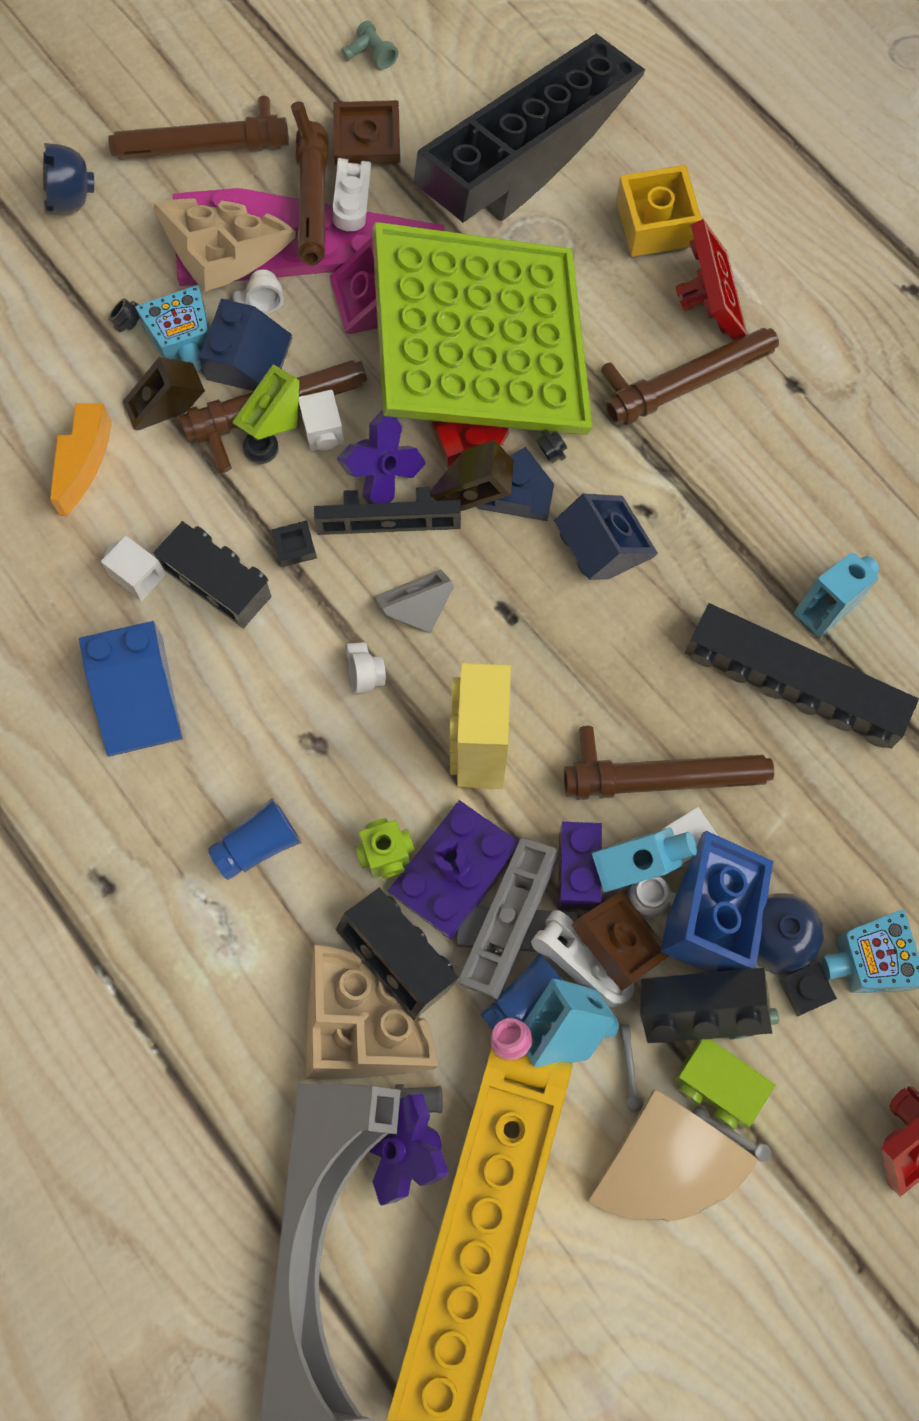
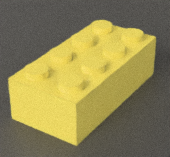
M461 663V676L452 677L450 775H457V787L503 789L509 741L511 665Z

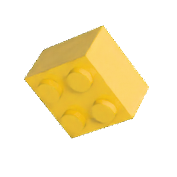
M680 165L620 175L616 205L631 257L689 248L690 240L694 239L691 224L701 220L702 216L687 166Z

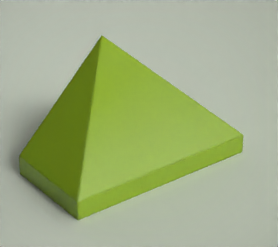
M272 365L232 423L257 440L297 428L299 380L279 367Z

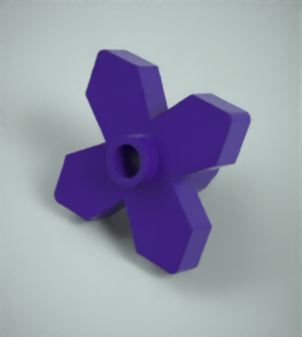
M383 410L369 423V439H363L356 444H349L337 457L338 463L347 475L353 477L365 476L362 496L368 504L391 503L395 498V475L414 478L426 463L417 448L399 446L402 425L396 417L383 416Z
M422 1093L408 1094L400 1099L397 1134H387L369 1151L381 1157L372 1181L381 1206L396 1203L409 1196L411 1180L415 1181L419 1186H425L448 1176L449 1172L441 1150L440 1136L434 1129L427 1126L430 1113Z

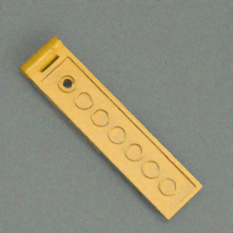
M491 1047L387 1421H480L570 1081L573 1063L556 1062L546 1066L533 1067L526 1054L516 1060H504L498 1057ZM514 1122L518 1125L519 1135L516 1138L511 1139L505 1135L504 1126L506 1123Z

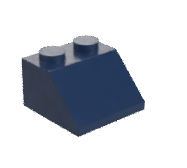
M221 298L199 356L206 380L254 391L272 365L282 369L293 339L292 334L255 306Z
M583 493L553 520L560 531L561 540L570 547L577 559L579 570L589 580L611 579L654 558L658 554L623 496Z

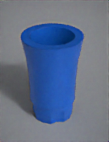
M272 797L256 813L222 836L223 840L209 847L208 853L224 878L229 880L241 871L247 872L268 858L302 842L285 813Z
M539 953L528 968L507 989L500 993L497 1000L493 999L495 1003L486 1008L480 1015L492 1030L498 1022L506 1018H514L524 1022L552 979H562Z

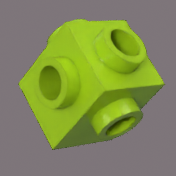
M386 818L368 823L365 826L366 830L359 832L362 844L355 846L361 867L370 866L373 878L382 876L385 879L403 873L405 871L404 868L410 863L408 853L415 851L408 829L400 831L397 820L388 822ZM391 841V846L388 849L380 850L377 848V845Z

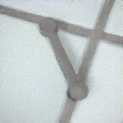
M626 1024L620 1026L630 1096L627 1099L626 1105L630 1111L638 1112L641 1110L643 1103L637 1095L630 1025Z
M696 1107L692 1111L693 1114L718 1131L752 1151L753 1156L758 1161H766L770 1158L771 1150L767 1145H756L708 1116L707 1111L702 1107Z

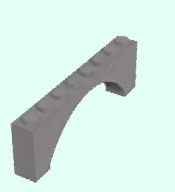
M298 1083L260 1421H371V1418L361 1415L350 1399L329 1353L320 1310V1260L330 1216L348 1178L359 1162L387 1134H397L401 1090L368 1085Z

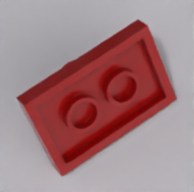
M701 219L691 224L694 239L690 240L692 253L696 260H699L701 268L697 269V277L695 279L677 285L676 293L678 297H683V300L679 302L685 311H689L693 307L704 303L710 319L716 318L723 334L727 332L733 340H737L747 335V330L728 252L706 221Z
M913 1086L900 1090L889 1104L890 1111L907 1126L903 1130L898 1128L892 1131L886 1137L881 1147L888 1185L900 1197L919 1182V1092Z

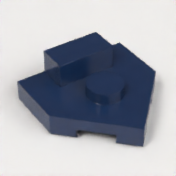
M524 447L510 456L514 460L511 495L479 505L477 509L548 521L554 483L529 450Z

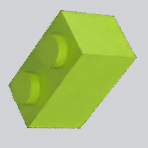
M698 1039L673 1078L676 1083L681 1085L678 1090L680 1094L697 1105H700L702 1101L716 1110L713 1116L732 1130H735L737 1126L742 1129L751 1127L776 1086L775 1083L711 1039Z

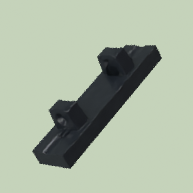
M416 487V502L359 504L358 490H344V505L314 506V521L317 535L461 529L460 500L431 501L430 487Z

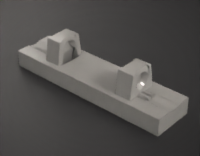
M521 837L458 979L460 985L497 1000L560 856V852L556 848ZM491 945L504 949L503 953L499 952Z

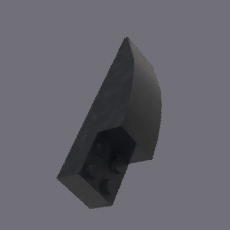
M596 33L419 149L413 183L463 223L484 208L503 221L545 186L581 150L642 78L645 69Z

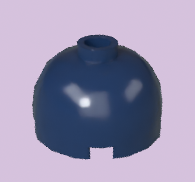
M44 143L43 190L47 193V201L44 200L45 213L66 215L79 211L86 202L87 193H94V172H87L85 160L74 149L60 144Z
M775 893L768 896L762 915L763 928L757 963L773 974H791L807 967L817 957L824 940L823 923L817 910L801 897L786 893Z

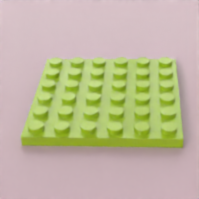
M375 222L372 238L383 416L540 431L547 429L551 432L588 435L593 426L572 248Z

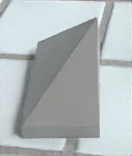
M438 570L374 597L385 615L431 633L453 589V584L442 570Z

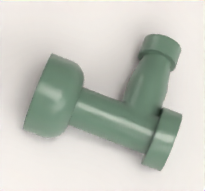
M368 20L358 26L356 31L358 38L349 46L346 45L341 49L344 57L349 61L354 57L353 55L371 47L373 49V61L380 69L391 67L399 55L396 46L390 41H382L376 34L375 26Z

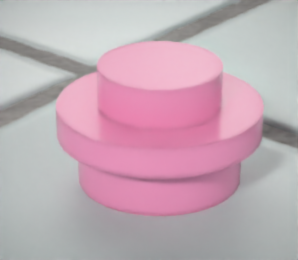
M506 1018L495 1025L490 1043L498 1057L504 1060H516L523 1057L530 1050L533 1039L529 1027L524 1022L514 1018Z

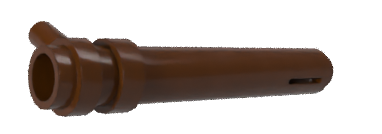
M260 96L257 101L258 116L246 117L244 121L115 131L114 135L108 136L111 155L118 156L119 159L249 149L250 152L262 151V147L280 150L282 146L289 145L288 125L286 117L278 118L277 114L271 115L269 97Z
M297 101L291 105V110L298 127L295 160L299 166L297 254L304 264L314 266L319 264L325 257V167L328 164V134L320 123L309 121L303 102Z
M760 328L648 381L641 379L631 385L626 382L611 362L606 363L601 368V373L615 390L611 398L605 401L607 414L613 424L617 426L620 424L629 425L635 422L640 415L646 417L656 412L658 407L773 354L775 348L779 346L778 336L772 328Z
M354 360L298 377L299 397L327 390H333L335 396L362 387V383L367 381V375L362 362L355 363ZM253 392L223 402L217 399L208 402L207 407L198 409L197 406L186 409V414L179 415L188 443L196 440L198 443L208 442L219 473H225L232 469L220 436L229 434L231 429L237 427L232 422Z
M588 725L579 728L582 762H574L573 766L564 767L566 797L575 796L576 800L589 799V795H598L599 799L614 798L615 794L766 785L767 781L774 779L773 760L765 758L764 755L612 763L611 760L598 761L594 728Z

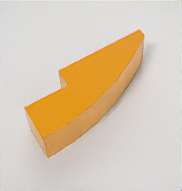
M75 403L72 435H57L50 500L60 516H67L78 504L93 482L102 463L112 424L104 403Z

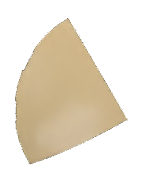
M194 198L154 203V210L170 243L183 265L204 292L227 285L244 277L265 264L296 238V231L280 219L269 213H266L262 218L248 214L246 206L243 204L221 200L218 207L198 205L197 200Z
M314 945L308 998L306 1079L367 1078L436 1069L438 1067L436 1048L426 1019L417 1017L413 1020L357 954L330 946Z
M655 1089L651 1091L633 1125L626 1132L587 1202L604 1211L632 1220H665L667 1222L684 1219L700 1214L702 1210L730 1196L749 1176L758 1159L716 1128Z

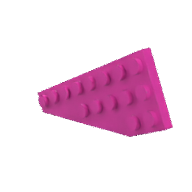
M243 188L173 194V200L194 198L197 200L198 205L218 207L221 200L243 204L246 206L248 214L262 218L266 213H269L296 231V238L282 251L259 268L235 281L250 280V276L258 270H269L276 277L335 272L372 238L375 222L444 231V225L368 211L363 228L357 231H344L333 224V205L325 204V257L319 264L310 266L304 264L297 254V198ZM176 253L179 286L198 285Z

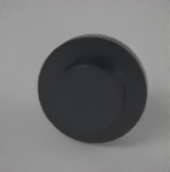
M123 298L112 309L109 321L114 324V329L118 332H122L125 329L130 331L139 321L140 317L136 306L139 304L134 300L129 302L126 298Z
M547 429L541 432L542 436L536 442L547 459L552 464L558 459L560 461L566 459L563 451L568 447L558 432L554 431L550 434Z
M248 434L243 442V451L249 461L255 464H266L277 456L279 445L274 435L257 440Z

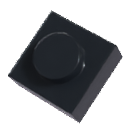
M307 520L271 529L282 567L317 558Z
M819 962L779 979L797 1017L837 999Z

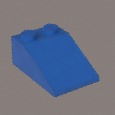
M154 621L79 638L84 671L108 757L183 739L163 637Z
M709 831L703 832L697 844V854L692 856L667 915L660 952L706 972L756 968L763 928L762 915L767 903L774 861Z

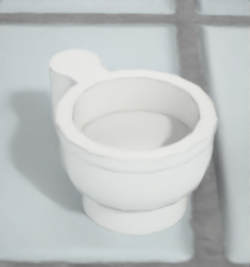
M269 270L255 271L250 276L246 289L236 291L232 296L234 302L255 306L264 314L279 310L284 302L282 286L277 280L276 275Z
M366 642L346 644L349 678L354 695L368 693L374 690L376 686H384L386 673L382 656L372 657L368 652Z
M660 876L631 884L627 890V897L635 909L644 918L651 919L661 916L668 908H671L676 893L671 892L669 884Z

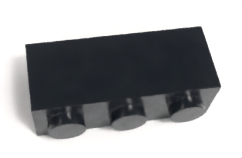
M181 521L153 552L155 558L159 560L164 571L244 629L272 597L267 583L269 581L268 578L256 567L252 566L248 569L241 564L238 555L226 546L219 548L212 543L211 536L201 527L195 526L192 528L184 521Z
M380 887L346 911L335 929L413 1020L447 994L459 978L449 960L435 951L428 943L424 932L419 927L412 925L401 912L397 901L387 896Z
M764 967L641 979L640 1017L647 1043L773 1034L770 996Z

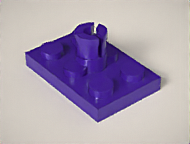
M459 800L404 869L405 871L399 875L388 889V893L452 940L463 922L508 867L519 841Z

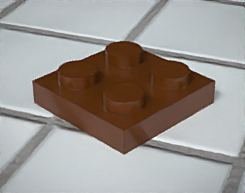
M399 100L333 102L335 165L338 164V158L348 159V163L361 164V161L371 162V164L401 163Z
M623 890L581 916L571 925L580 936L584 945L590 949L605 969L607 975L616 983L621 991L669 957V955L660 952L662 940L640 912L635 909Z

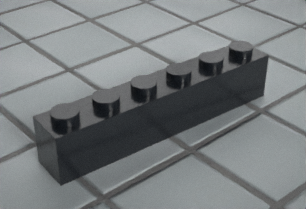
M708 603L685 651V654L691 656L692 660L697 664L720 669L736 682H748L759 687L760 691L766 696L774 699H785L795 704V707L805 714H817L830 720V723L840 730H852L865 736V739L870 744L877 747L892 749L903 738L919 701V698L711 603Z

